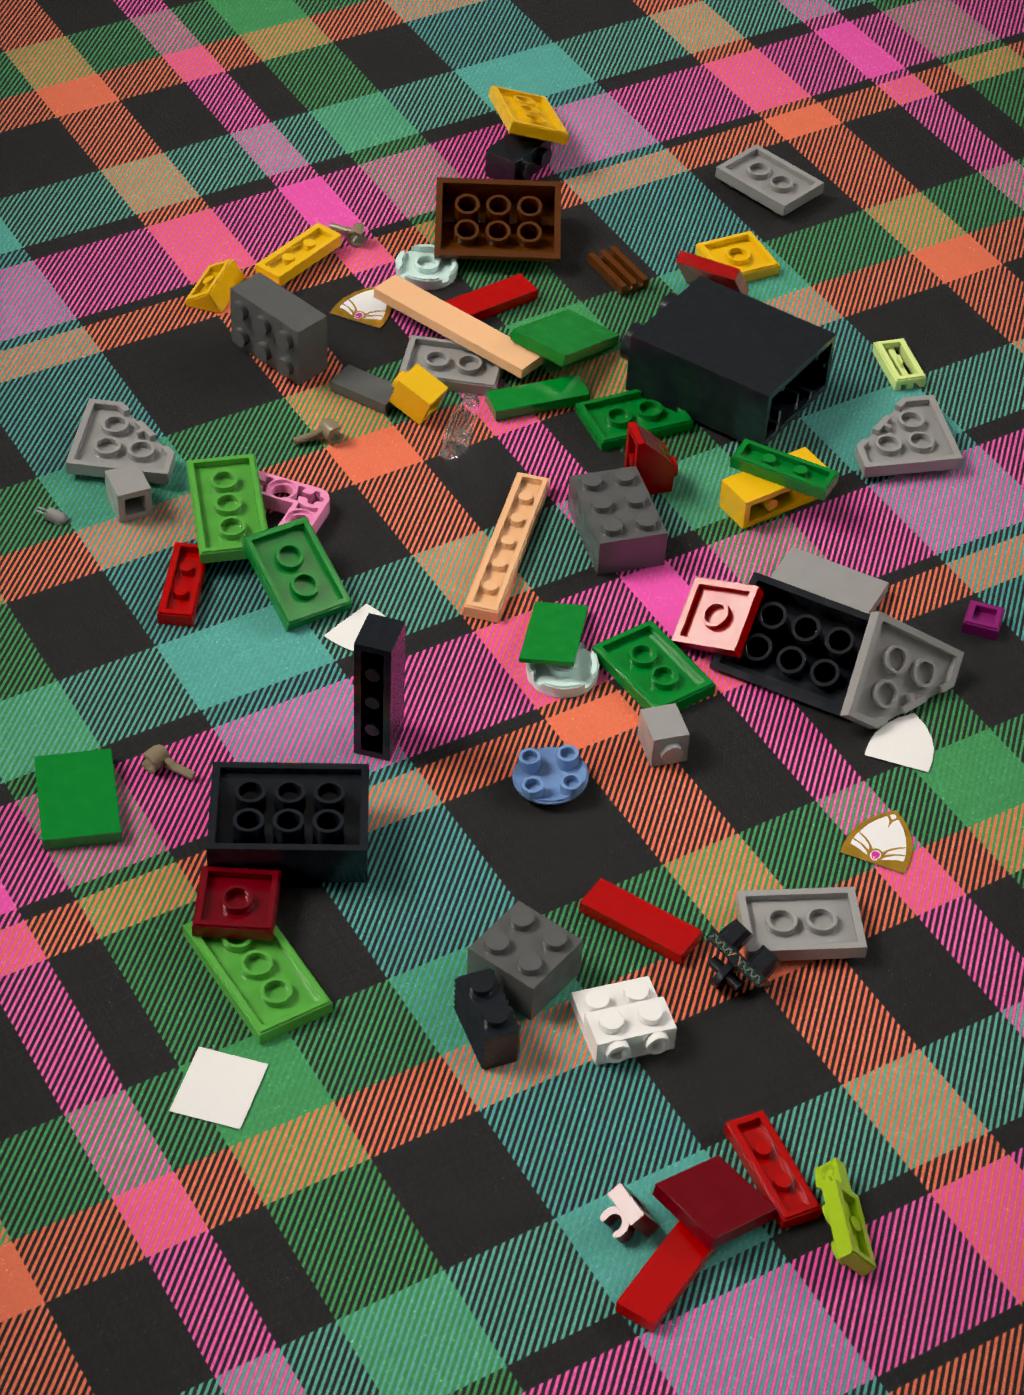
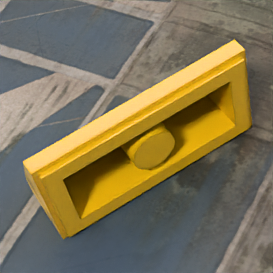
M228 259L208 265L186 298L185 304L189 307L211 312H223L230 301V288L244 280V275L235 260Z

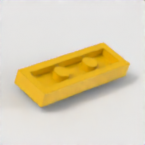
M316 223L255 264V273L260 272L282 286L341 246L342 234L320 223Z

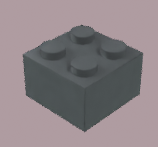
M518 900L468 948L467 974L489 968L495 970V976H498L497 981L501 982L500 987L503 988V994H506L509 1006L524 1017L532 1020L580 973L583 940Z

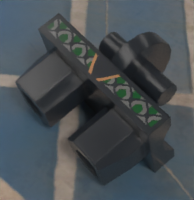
M737 919L725 926L719 933L713 929L706 936L730 960L724 964L717 956H714L708 962V965L716 972L711 985L719 990L728 984L735 992H738L745 985L736 975L740 970L764 993L772 985L767 979L774 973L781 961L764 945L749 960H746L739 951L754 935Z

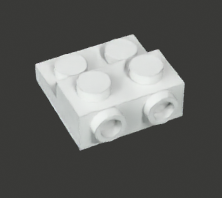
M649 976L571 992L570 1004L595 1066L610 1062L619 1063L628 1058L647 1054H660L666 1050L674 1049L677 1031L676 1024L664 997L657 996Z

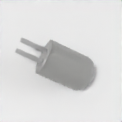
M39 506L38 509L40 510L36 511L45 515L44 520L57 525H64L68 519L65 513L52 507L46 510Z

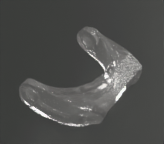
M467 395L464 397L453 413L444 433L440 457L450 460L462 454L467 455L480 403L476 396Z

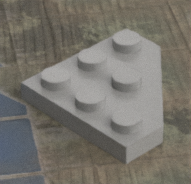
M934 395L901 398L896 403L895 410L889 416L885 415L873 427L872 434L866 440L862 439L856 445L855 459L864 478L961 469L963 461L961 452Z
M89 398L66 460V473L105 478L104 471L138 463L148 483L168 485L175 466V452L168 445L163 446L157 441L156 434L142 420L137 421L123 402Z
M881 611L871 612L840 716L868 729H878L889 723L888 720L897 715L907 713L927 702L928 698L954 687L964 652Z

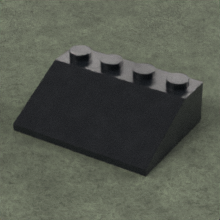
M754 572L748 584L759 586L764 594L741 656L735 657L715 653L710 669L845 720L846 718L840 716L870 614Z
M213 762L206 847L207 866L281 870V882L367 883L369 764Z

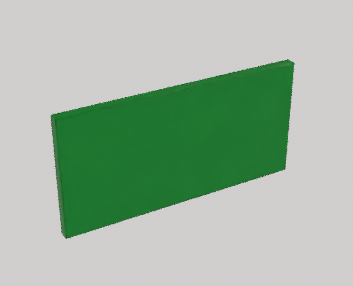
M535 601L519 656V662L574 667L589 605Z

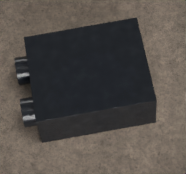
M700 276L679 295L673 292L667 294L659 305L656 315L645 324L635 322L626 331L620 346L621 358L628 361L625 389L628 391L640 390L642 391L641 397L658 401L662 406L677 412L678 408L685 410L692 420L743 442L744 439H748L766 446L827 388L836 334Z

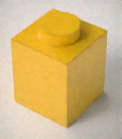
M416 364L408 372L402 370L396 376L391 385L395 389L389 402L417 424L421 425L439 407L448 387L419 364Z

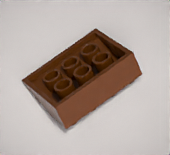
M437 177L434 258L560 262L561 181Z

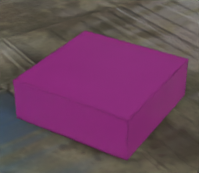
M970 600L961 632L997 640L1005 608Z

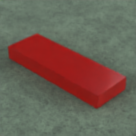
M520 273L445 302L478 320H483L538 299V289Z
M175 542L157 612L158 624L194 627L208 568V563L200 564L198 544Z
M600 878L579 903V912L680 965L702 939V930L603 878Z
M761 1110L725 1122L724 1133L759 1193L777 1208L774 1219L780 1229L783 1231L820 1218L822 1207L765 1112Z
M678 1221L616 1301L615 1311L654 1333L718 1247L710 1250L681 1221Z

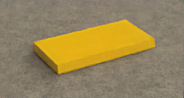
M494 85L490 87L488 97L509 133L567 145L569 133L545 96Z

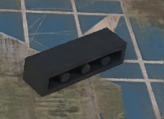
M368 613L354 642V753L390 761L404 731L406 621Z

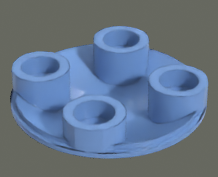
M567 744L560 747L523 749L518 755V762L514 766L512 773L513 784L518 793L531 802L543 805H557L573 800L583 792L589 779L587 765L579 756L578 749Z

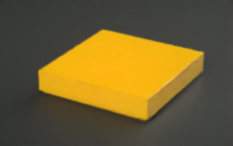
M751 231L696 244L695 254L697 256L739 268L746 282L779 274V263Z

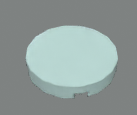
M418 244L411 246V251L405 253L404 249L398 254L395 259V272L397 276L423 290H437L454 282L458 275L457 259L434 258L435 245Z
M580 642L574 667L526 663V674L528 681L537 691L551 697L571 698L587 693L597 683L600 664L593 650L591 649L590 653L589 650L584 648L585 644Z

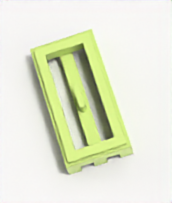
M904 338L873 342L872 352L894 391L901 390V385H905L906 389H912L914 383H917L918 387H925L927 377ZM894 347H896L900 355H897ZM903 361L905 362L911 374H908V372L906 371L903 365Z

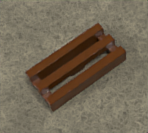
M615 245L609 248V252L605 249L599 250V256L594 252L588 254V263L621 296L648 287L649 278ZM605 263H607L614 270V272Z

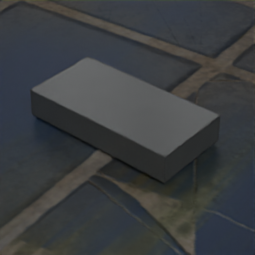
M348 364L330 381V391L386 414L394 407L389 402L395 389L391 386L392 382Z

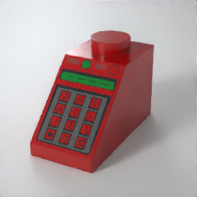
M628 422L624 467H637L649 494L671 492L673 490L674 477L678 476V463L675 456L671 457L665 443L636 422Z

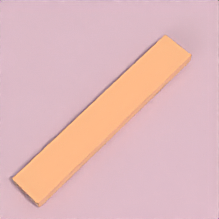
M396 274L374 287V298L521 379L542 365V356L513 342L511 337Z
M517 472L464 604L463 616L498 623L549 492L551 479Z

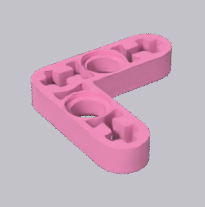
M258 471L264 508L285 514L278 525L306 516L315 533H317L330 512L329 494L318 487ZM277 493L290 494V496L283 498L274 495Z

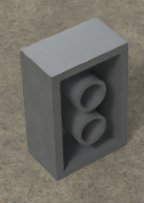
M260 272L230 288L232 341L237 346L242 347L297 385L303 384L328 369L327 315Z
M636 466L570 476L567 508L597 575L665 565L668 532Z

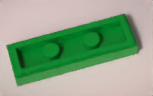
M579 374L486 391L485 401L496 421L573 407L575 403L590 400V392Z
M748 439L743 440L730 459V467L823 501L828 497L839 478V472Z

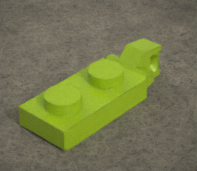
M836 1157L832 1158L831 1161L814 1168L816 1187L822 1191L825 1201L822 1211L826 1221L831 1226L834 1241L831 1242V1248L835 1258L841 1265H847L863 1277L875 1271L876 1268L859 1196L851 1190L845 1164Z

